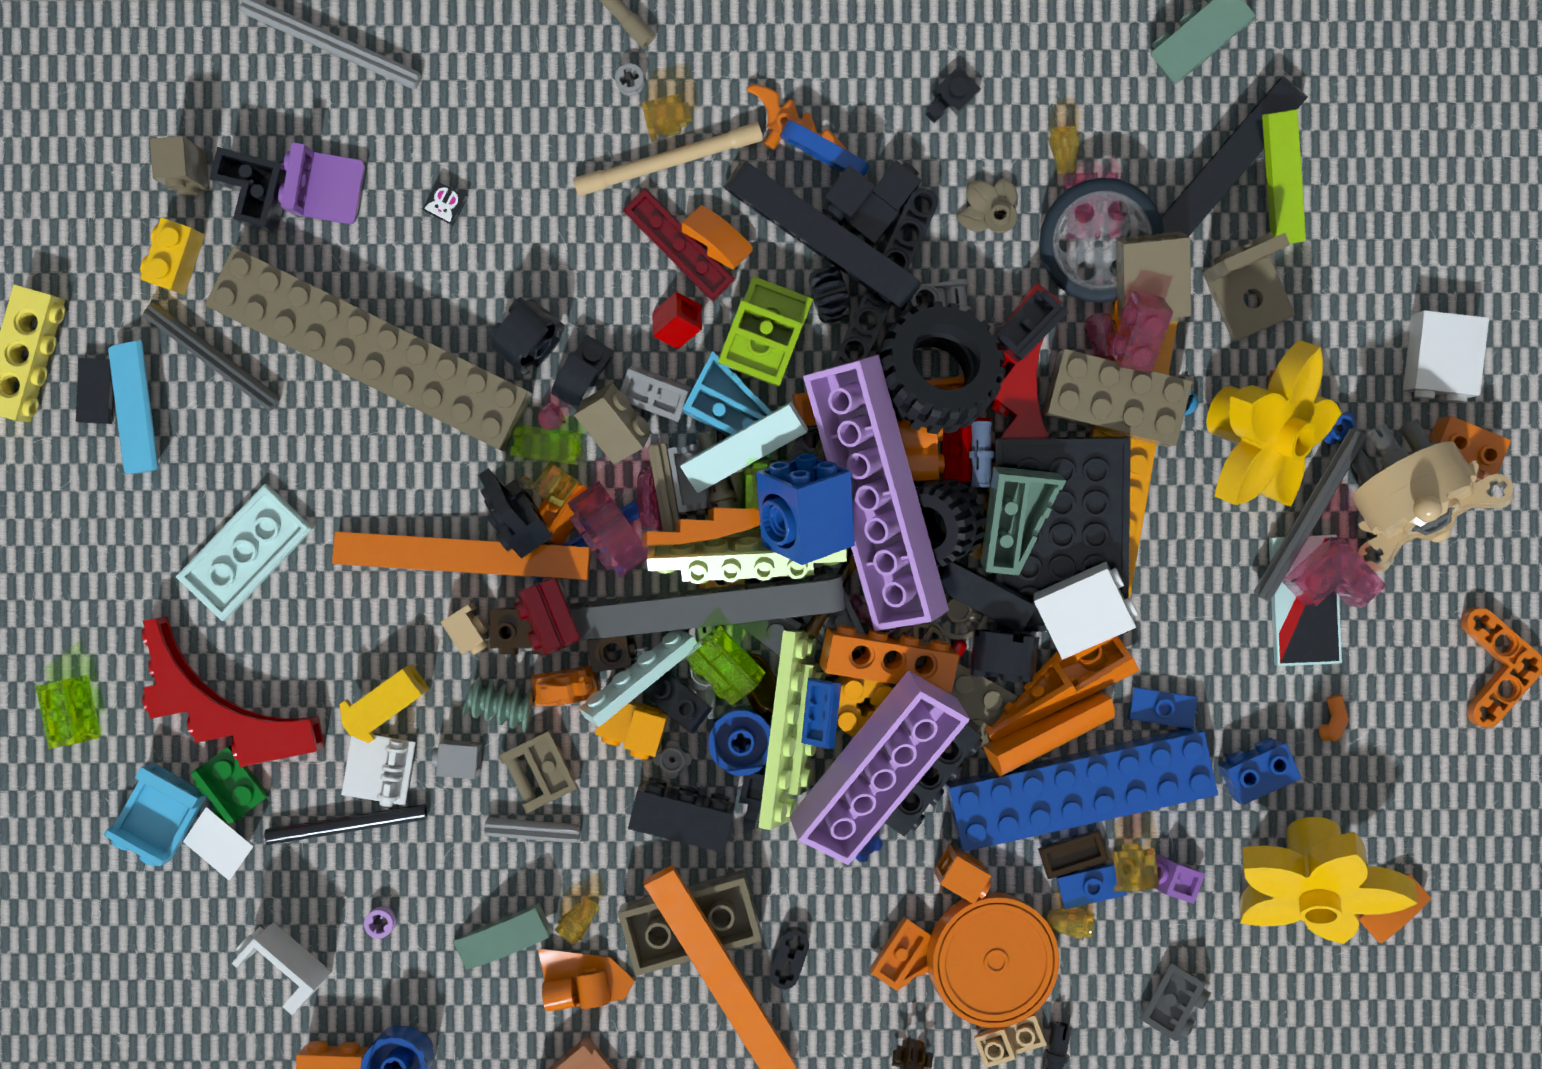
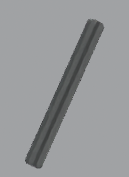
M151 303L144 310L143 316L266 410H273L280 401V397L161 306Z

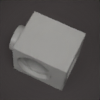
M446 739L440 742L438 748L435 747L432 754V766L437 767L436 776L476 779L481 774L483 742Z

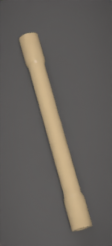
M755 122L732 129L725 134L610 169L597 170L574 177L573 181L577 194L580 197L606 189L608 186L712 154L763 141V136L759 123Z

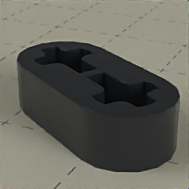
M793 926L787 928L779 940L770 968L771 982L779 989L786 990L796 985L809 950V938L805 930L800 927ZM797 935L800 937V943L803 946H796L794 954H788L790 943L786 940H792ZM789 961L791 962L789 970L792 977L786 976L785 980H781L776 970H783L785 962Z

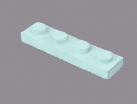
M675 630L669 632L662 638V642L652 650L641 654L637 662L626 671L616 674L612 682L601 691L590 695L586 703L579 710L585 719L600 727L695 650L699 644L693 635L685 631Z

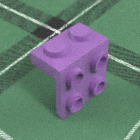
M292 142L290 151H287L284 157V169L287 172L285 183L280 185L278 199L281 203L280 207L292 215L349 225L354 224L357 219L365 164L357 159L313 152L305 144Z

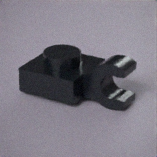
M958 66L935 89L934 93L939 98L927 109L928 112L925 115L933 123H936L949 108L957 115L980 92L981 88Z
M756 772L744 776L739 803L748 805L743 822V827L756 830L759 826L765 778L763 773Z

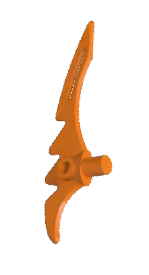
M759 84L747 86L746 90L759 97L767 109V128L771 130L763 143L767 148L775 150L782 139L780 134L788 120L798 123L817 134L812 115L807 112L799 119L793 100H788L780 107L778 92ZM825 129L820 134L821 137L847 150L830 130Z

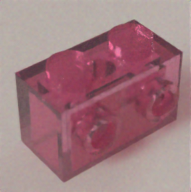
M1131 291L1128 303L1123 309L1118 332L1113 338L1111 353L1120 367L1152 373L1173 315V310L1163 297Z

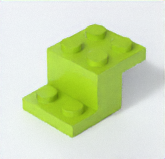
M753 276L743 301L741 300L718 364L780 387L813 298Z

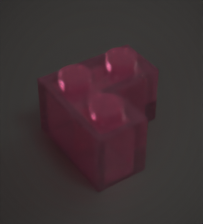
M597 481L567 503L574 513L570 520L580 533L586 530V533L582 535L583 539L592 551L596 549L601 551L596 556L607 571L613 567L621 578L647 559L648 548L642 546V540L600 481Z
M1328 537L1282 581L1302 604L1317 606L1332 591H1335L1348 606L1364 608L1387 586L1343 537Z

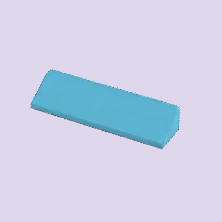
M141 340L109 347L108 353L125 474L149 473L157 470L159 467L143 343Z

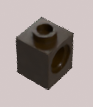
M629 635L587 640L592 673L632 666L634 664L633 658L638 657L635 638L629 639ZM609 643H616L621 647L622 656L619 660H611L607 657L605 649Z

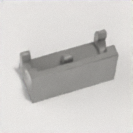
M633 365L628 368L620 391L627 396L629 404L679 422L684 414L682 408L693 387Z
M698 444L668 448L679 513L712 508V504L708 502L709 487L697 493L680 467L683 462L702 452Z

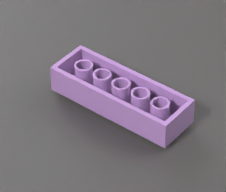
M908 670L789 816L798 841L849 865L969 722L970 718L958 698Z

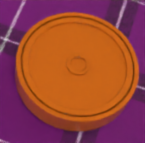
M988 892L983 899L978 898L975 905L966 899H962L952 905L941 916L932 931L928 944V973L934 989L940 998L957 1016L969 1023L982 1027H1006L1025 1020L1034 1014L1048 999L1055 986L1059 971L1058 944L1047 921L1030 905L1006 893Z

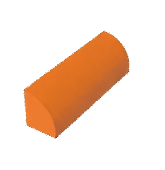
M1098 691L1010 735L984 744L983 748L994 774L1001 777L1114 719L1115 708L1112 698Z

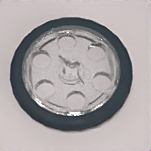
M1100 177L1082 181L1061 194L1045 215L1039 241L1042 262L1050 278L1060 289L1072 297L1087 302L1105 303L1117 300V277L1111 274L1110 265L1116 260V239L1126 238L1127 233L1135 228L1140 229L1144 236L1164 234L1162 218L1154 202L1144 191L1132 183L1117 178ZM1115 201H1121L1127 207L1126 215L1121 220H1113L1108 215V208ZM1081 204H1089L1094 211L1092 219L1086 223H1081L1075 218V210ZM1118 229V232L1111 235V238L1107 240L1109 246L1106 249L1098 246L1085 252L1097 240L1095 237L1096 233L1100 232L1106 235ZM1068 233L1074 234L1078 239L1077 248L1069 253L1062 251L1059 246L1061 237ZM1083 261H1091L1095 265V274L1090 279H1081L1077 274V267Z

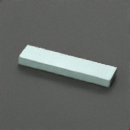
M789 402L686 460L680 467L695 491L699 493L807 433L808 428L792 402Z

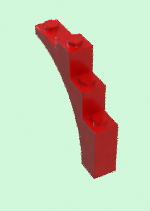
M1036 283L1031 287L1002 327L1038 290L1040 292L1045 290L1060 305L1063 302ZM1044 338L1018 363L1003 350L1006 362L1002 367L1008 365L1010 369L1000 384L1001 390L992 401L991 408L1005 418L1008 415L1013 418L997 438L1049 437L1042 421L1037 400L1036 372L1040 348ZM995 440L994 443L992 444V450L995 451V458H994V459L996 460V440Z
M168 616L143 621L142 639L144 644L148 646L151 658L148 662L150 675L155 678L156 683L143 687L142 703L145 711L149 713L150 719L188 711L187 729L189 734L193 736L194 742L198 743L233 736L232 754L238 760L239 767L317 752L325 748L319 716L303 718L272 717L246 710L230 702L205 684L187 663L175 641Z

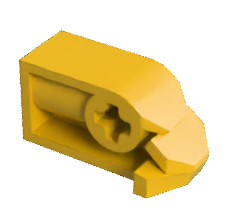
M410 664L353 705L348 699L340 703L342 726L350 736L369 744L376 739L372 732L374 729L425 694L430 688L415 667Z

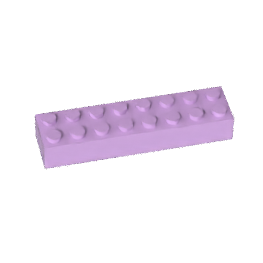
M879 354L803 376L826 460L835 462L837 466L851 471L855 544L851 549L874 630L878 631L934 621L949 611Z

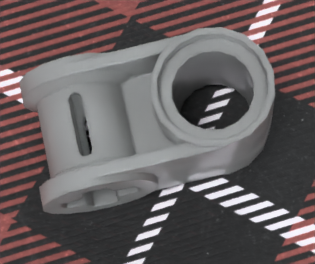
M955 279L940 283L922 284L907 304L908 310L911 311L913 306L917 305L916 295L920 293L926 294L931 302L941 301L943 306L946 307L951 302L960 305L959 309L962 311L971 310V307L967 306L965 287L968 286V280Z

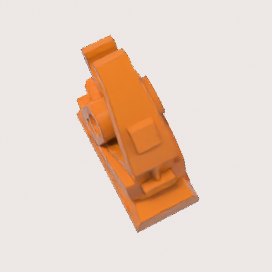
M591 665L531 675L536 707L565 705L585 701L590 695L599 691L596 672L592 673Z

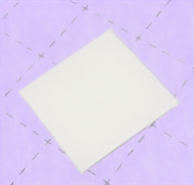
M207 807L183 841L229 881L253 848L249 842Z

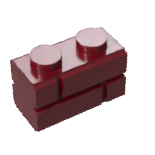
M552 578L519 591V601L515 602V607L521 621L527 619L531 631L527 632V637L533 651L540 650L541 655L546 656L576 644L581 640L557 578Z

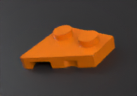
M903 916L868 971L898 991L908 985L913 978L929 972L927 949L931 934Z

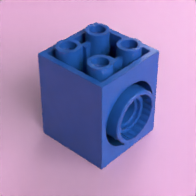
M803 453L797 455L794 460L775 462L770 464L769 468L756 472L761 545L800 565H804L855 546L851 471L837 466L835 462L816 458L815 454Z

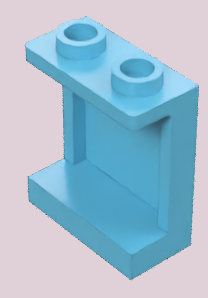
M152 762L140 767L135 776V779L138 780L136 787L116 823L105 831L104 836L112 840L111 844L113 846L138 854L140 856L139 859L145 864L162 866L174 857L207 795L201 794L190 782Z

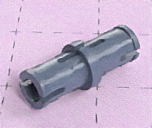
M976 421L971 424L972 451H969V458H972L971 487L973 488L991 487L992 458H995V451H992V422Z

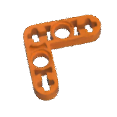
M1473 607L1463 613L1460 622L1462 629L1499 661L1502 666L1472 699L1466 713L1471 723L1491 728L1504 718L1542 674V656L1491 611ZM1474 616H1483L1481 623L1486 628L1493 630L1488 633L1483 628H1474L1476 622L1473 620ZM1505 634L1509 638L1510 644L1506 651L1499 652L1496 649L1495 640L1498 636ZM1523 658L1531 659L1529 661L1530 670L1523 669L1525 666L1521 662ZM1510 672L1518 673L1517 677L1511 675ZM1507 679L1512 683L1513 689L1508 697H1502L1499 694L1498 686L1500 682ZM1494 700H1496L1498 702H1501V704L1497 705L1493 704ZM1481 706L1488 708L1487 713L1489 717L1487 719L1481 717L1482 713L1479 710Z

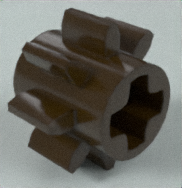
M905 1039L902 1041V1046L897 1045L896 1050H893L892 1066L899 1067V1069H932L933 1053L926 1052V1044L923 1041Z

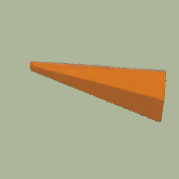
M1118 636L1063 660L1059 652H1056L1035 674L1033 682H1028L1024 686L1025 691L1013 704L1009 702L1004 707L1003 715L992 726L987 725L984 729L992 742L997 741L1140 670Z

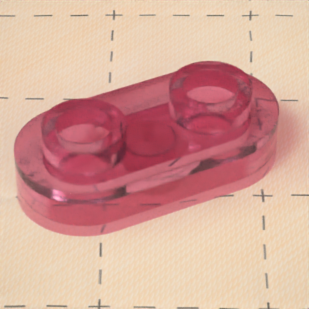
M647 466L639 472L637 477L639 520L648 530H663L652 467ZM650 477H651L652 480H653V486H652V487H650V485H649V478H650ZM652 509H653L654 512H655V517H654V519L651 518V510H652Z

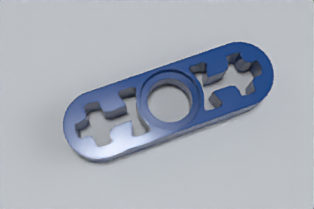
M788 120L780 134V137L787 143L842 173L850 165L865 177L870 168V165L860 157L793 121Z

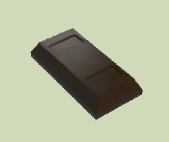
M1099 829L1038 848L1047 879L1109 860Z

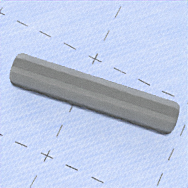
M489 817L485 821L484 833L486 836L576 843L580 838V826L568 823Z

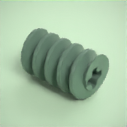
M478 677L469 689L463 715L471 708L472 717L477 719L484 711L485 721L490 722L496 715L497 724L503 725L509 718L510 728L513 729L522 721V731L526 732L533 715L535 701H532V691L528 690L523 698H520L519 687H515L509 695L507 694V684L503 683L500 689L495 691L493 680L484 688L482 687V677Z

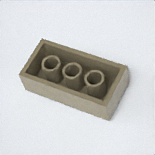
M1063 349L1057 353L1041 416L1124 437L1130 436L1131 439L1163 447H1172L1177 445L1193 381Z
M745 869L687 885V888L726 951L762 941V929ZM651 896L621 904L618 916L635 976L691 961Z

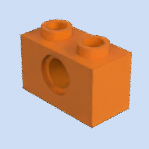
M949 843L933 870L940 885L974 905L978 898L983 899L991 887L992 882L989 880L991 875L983 862L963 852L951 843Z

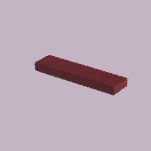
M646 188L622 210L713 303L736 281L718 261L707 256V249L699 241L682 232V224Z

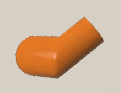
M1342 694L1326 698L1331 719L1329 724H1322L1319 727L1320 738L1325 742L1330 740L1335 742L1341 739L1348 724L1349 718Z

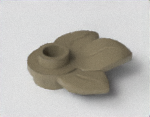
M1000 179L994 187L980 180L971 181L967 184L966 194L970 206L956 215L957 220L963 227L974 232L990 229L996 233H1004L1014 227L1017 221V212L1014 207L1017 194L1014 185L1008 179ZM998 212H1005L1007 214L1002 220L995 218Z

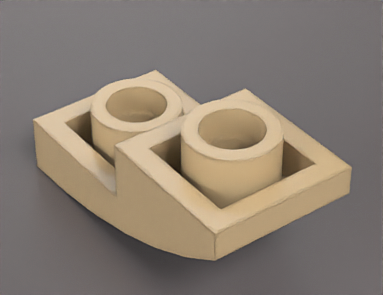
M1037 1012L1019 1023L1006 1027L989 1028L974 1036L985 1068L1016 1060L1017 1054L1047 1046L1048 1042Z

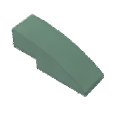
M538 902L517 913H510L454 939L453 943L466 970L539 943L550 937L552 929Z

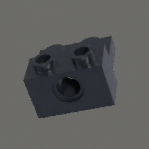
M489 468L478 475L484 486L480 492L485 498L484 502L490 512L486 517L496 531H500L497 538L506 551L509 552L513 549L522 559L553 537L533 498L516 479L505 486Z

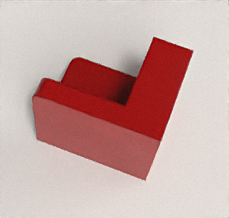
M675 292L653 311V337L679 349L702 330V305Z

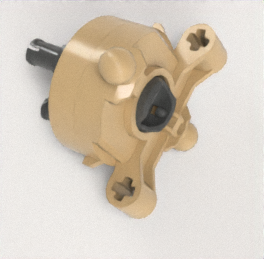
M1418 419L1406 423L1399 429V432L1403 435L1413 452H1408L1405 447H1400L1387 424L1378 426L1383 437H1380L1374 428L1367 436L1382 456L1380 461L1383 465L1380 471L1377 469L1366 449H1361L1352 463L1353 469L1362 481L1360 483L1361 487L1352 496V501L1364 519L1358 525L1362 531L1377 535L1360 547L1358 551L1359 562L1367 571L1379 574L1385 572L1390 567L1401 546L1411 540L1420 538L1433 542L1445 541L1451 534L1456 516L1471 508L1501 509L1511 504L1514 499V487L1511 480L1502 474H1493L1475 482L1479 470L1476 460L1468 464L1453 441L1438 444L1436 442L1432 443ZM1494 485H1498L1499 488L1505 486L1506 488L1503 490L1504 496L1501 498H1497L1496 495L1490 497L1489 495L1492 494L1491 487ZM1375 550L1378 554L1383 553V555L1379 556L1382 561L1378 564H1375L1373 561L1367 562V559H1370L1368 554L1371 551Z

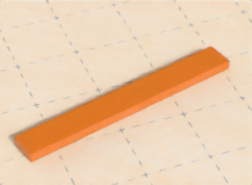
M335 532L332 564L589 581L591 548L542 544L521 559L513 549L508 552L500 542Z
M674 865L644 879V887L759 1069H796L794 1058Z

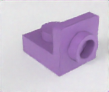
M1157 855L1150 870L1147 884L1168 896L1194 904L1205 873L1174 862L1162 855Z

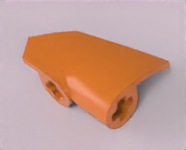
M543 948L538 950L544 976L542 999L546 1012L580 1006L581 1009H590L607 1005L612 1001L624 1000L635 982L631 975L608 956Z

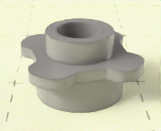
M676 740L668 741L666 748L662 752H657L656 756L653 757L654 764L660 766L670 779L676 778L679 771L684 766H689L692 761L691 755L684 753L679 747V742ZM673 756L676 760L675 762H670L669 758Z

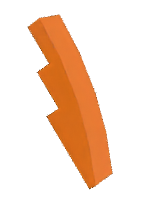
M714 507L708 510V520L680 519L676 521L675 532L646 531L642 533V546H678L711 541L740 533L760 525L759 509Z

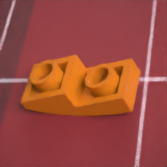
M703 205L699 206L682 222V232L706 245L707 256L733 270L753 252L752 245L733 226Z
M1411 874L1404 875L1413 879L1416 883L1418 904L1388 914H1361L1359 916V921L1378 943H1383L1393 936L1432 899Z

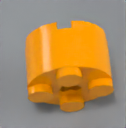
M839 676L835 680V682L841 683L837 719L839 727L854 737L893 690L890 683ZM864 698H868L869 704L859 707L858 703H862Z

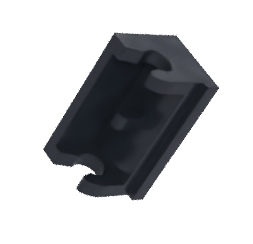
M1038 290L996 333L1001 342L999 346L1017 363L1020 362L1068 314V311L1045 290L1042 292Z

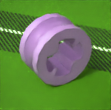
M376 907L365 918V931L372 938L380 939L386 937L396 926V915L388 907ZM377 915H381L380 919L385 917L388 921L384 926V930H380V926L376 928L373 924L377 919Z

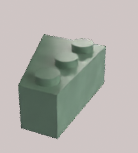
M1205 0L1208 5L1198 13L1193 9L1178 22L1181 28L1170 35L1166 32L1152 44L1155 50L1150 53L1151 57L1174 85L1178 84L1204 63L1220 47L1226 45L1244 27L1247 28L1254 22L1256 15L1244 0Z
M993 467L980 561L985 572L1010 575L1020 574L1045 519L1048 518L1052 511L1051 507L1059 491L1063 489L1066 480L1060 473Z

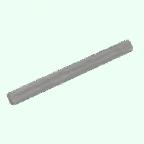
M242 0L240 4V11L243 14L406 87L416 89L421 81V74L418 71L259 0Z

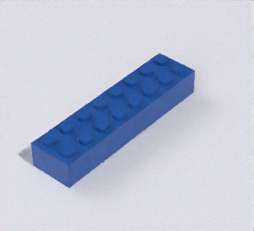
M1196 727L1024 764L1001 777L995 775L992 771L945 783L958 843L963 852L1218 795L1205 732Z

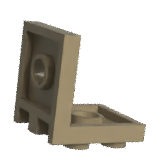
M1269 232L1242 247L1238 246L1213 259L1215 265L1202 272L1233 343L1296 315L1270 258L1272 254L1290 245L1285 233L1273 237L1272 232ZM1247 291H1253L1258 295L1259 303L1256 308H1249L1244 303V295Z

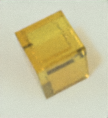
M553 462L548 463L537 481L525 475H522L520 481L540 496L559 507H562L579 482V480Z

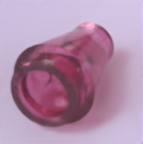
M1098 313L1088 317L1085 320L1084 332L1097 357L1115 361L1118 358L1116 351V321L1111 319L1109 313Z

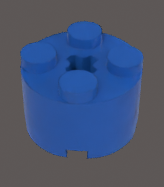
M736 706L722 712L714 721L709 735L708 746L713 761L726 772L736 776H747L758 772L767 762L771 731L769 720L766 716H762L752 707ZM743 733L745 738H750V740L746 741V747H740L738 742H733V740L737 739V734Z
M388 1027L367 1050L362 1059L360 1069H432L434 1064L432 1040L413 1027Z

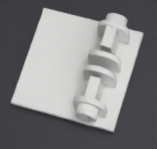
M375 735L376 739L368 744L351 736L341 795L380 801L379 805L392 807L393 804L405 806L416 742Z

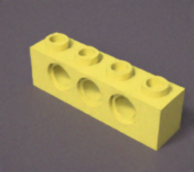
M13 284L0 330L1 417L30 423L31 418L36 414L39 406L37 399L39 390L47 379L48 372L46 366L49 355L54 352L56 347L55 334L57 327L65 316V299ZM37 317L38 325L32 331L30 323L33 318ZM27 348L29 351L28 359L25 362H23L21 355L23 350ZM16 379H18L20 382V388L16 393H14L13 383Z

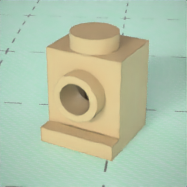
M474 603L466 605L441 621V624L461 655L471 651L474 656L490 646L487 641L489 638L486 635L488 631L486 623L480 615L474 616L472 611L477 609Z

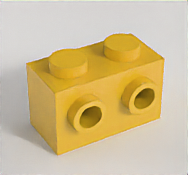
M160 218L159 224L154 226L151 233L152 244L149 253L141 262L140 272L142 274L140 280L185 295L205 234L191 227Z

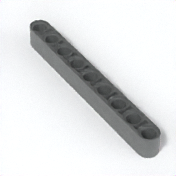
M841 574L807 576L803 579L789 578L567 604L581 640L827 614L846 609Z

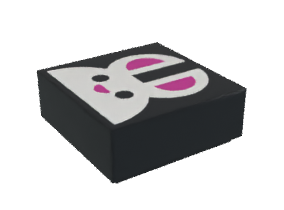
M437 181L422 210L453 226L468 198Z

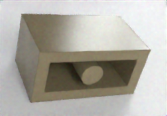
M184 136L150 139L153 179L165 185L167 189L176 191L180 196H196L200 190H209L205 150Z
M613 382L585 398L574 414L613 464L643 449L652 433L646 420L635 412L629 404L627 396L622 391H619Z

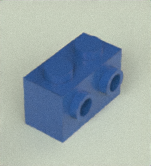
M1273 738L1258 741L1255 743V748L1248 752L1237 751L1225 757V762L1218 765L1233 800L1241 805L1302 779L1287 744Z

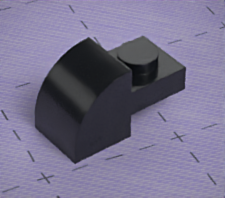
M586 335L576 351L569 355L553 384L551 394L578 409L582 401L589 396L595 387L597 379L612 359L614 350Z

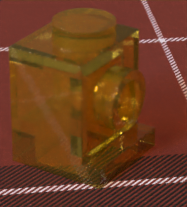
M680 94L641 103L651 142L658 141L657 134L662 133L663 136L679 134L682 132L681 128H685L687 123L693 122L688 102L682 104Z
M1141 843L1121 844L1122 850L1113 852L1117 885H1114L1115 892L1146 891L1159 887L1154 848H1141Z

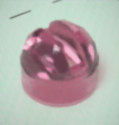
M553 402L544 406L538 414V422L546 430H556L566 423L564 415Z

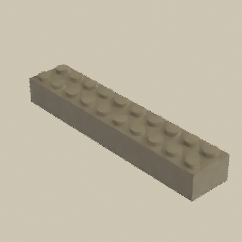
M235 247L232 248L204 305L498 450L506 451L533 396L531 392Z

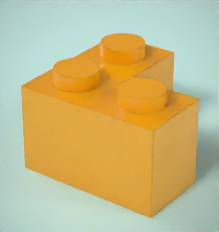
M632 700L600 727L597 726L595 735L602 736L601 741L606 744L619 746L620 742L624 743L623 748L630 750L629 755L648 760L649 756L655 757L660 748L669 715L660 708Z

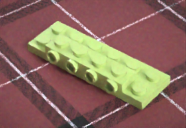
M751 528L740 533L705 542L678 546H650L647 556L648 571L667 574L675 570H681L682 582L691 581L694 584H703L709 580L738 582L747 578H756L760 581L772 580L775 577L803 579L814 575V563L833 566L840 562H847V551L845 549L800 565L761 545L760 528Z
M805 629L783 630L758 828L772 830L790 822L789 816L797 807V801L793 798V795H800L806 792L807 788H810L813 779V770L809 769L811 756H814L817 746L801 743L808 678L825 679V673L822 672L819 664L810 663L811 658L816 653L817 640L813 638L814 636L807 633Z

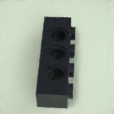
M971 719L952 741L958 748L952 753L943 752L931 766L938 771V774L933 778L923 776L910 791L916 793L919 799L913 803L903 800L884 822L904 837L910 829L915 831L925 818L923 812L928 805L934 806L937 804L944 793L942 787L948 779L954 781L963 769L961 762L968 754L973 756L981 746L983 740L981 739L982 731L979 725Z

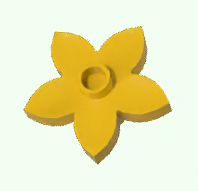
M1298 340L1278 363L1268 390L1254 385L1241 389L1227 386L1214 397L1207 413V429L1210 434L1237 444L1224 463L1218 478L1215 497L1233 505L1247 503L1261 494L1278 503L1292 506L1304 476L1305 457L1310 453L1313 446H1316L1327 436L1342 414L1335 402L1317 395L1323 374L1321 347Z
M1306 817L1292 822L1287 827L1288 849L1263 845L1242 847L1245 879L1250 886L1242 893L1239 901L1240 924L1280 926L1302 920L1315 935L1326 940L1344 944L1354 937L1359 930L1358 914H1388L1418 904L1416 883L1413 879L1392 869L1367 866L1366 849L1362 839L1355 832L1341 834L1340 826L1327 818Z

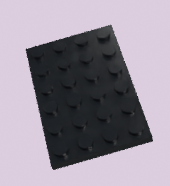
M1130 436L996 438V467L1060 473L1066 480L1063 489L1059 491L1051 507V513L1045 519L1037 535L1038 538L1020 574L996 573L997 583L1034 602V593L1107 562L1110 570L1114 568L1118 570L1124 586L1119 589L1124 599L1129 598ZM1036 607L1024 631L1049 632ZM996 621V631H1015Z

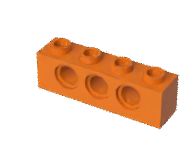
M841 624L837 625V629L826 628L819 666L825 673L898 684L909 670L942 690L952 693L960 655L950 648V643L940 640H931V644L920 643L919 638L909 635H900V639L889 638L888 633L869 630L868 634L858 633L855 627ZM864 645V654L859 658H852L854 648ZM895 650V659L890 663H883L885 654ZM921 656H927L926 664L921 668H915L916 660Z

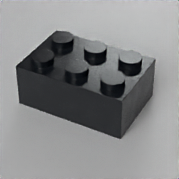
M649 777L648 781L642 780L636 793L628 825L629 830L721 853L725 852L735 809V803L729 802L730 797L718 793H711V797L698 794V789L685 785H680L679 789L668 787L667 781Z

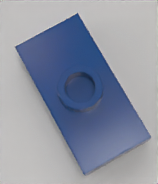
M808 678L801 743L826 749L835 748L841 690L840 682Z
M1132 686L1127 718L1193 729L1198 697Z
M1119 862L1070 872L1056 877L1064 909L1127 895Z

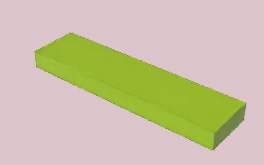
M1298 109L1263 114L1270 232H1272L1273 237L1285 233L1290 244L1306 241Z

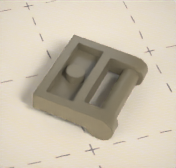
M551 730L498 755L502 764L506 763L524 800L522 805L526 813L578 788ZM523 754L543 792L539 796L535 795L517 758Z

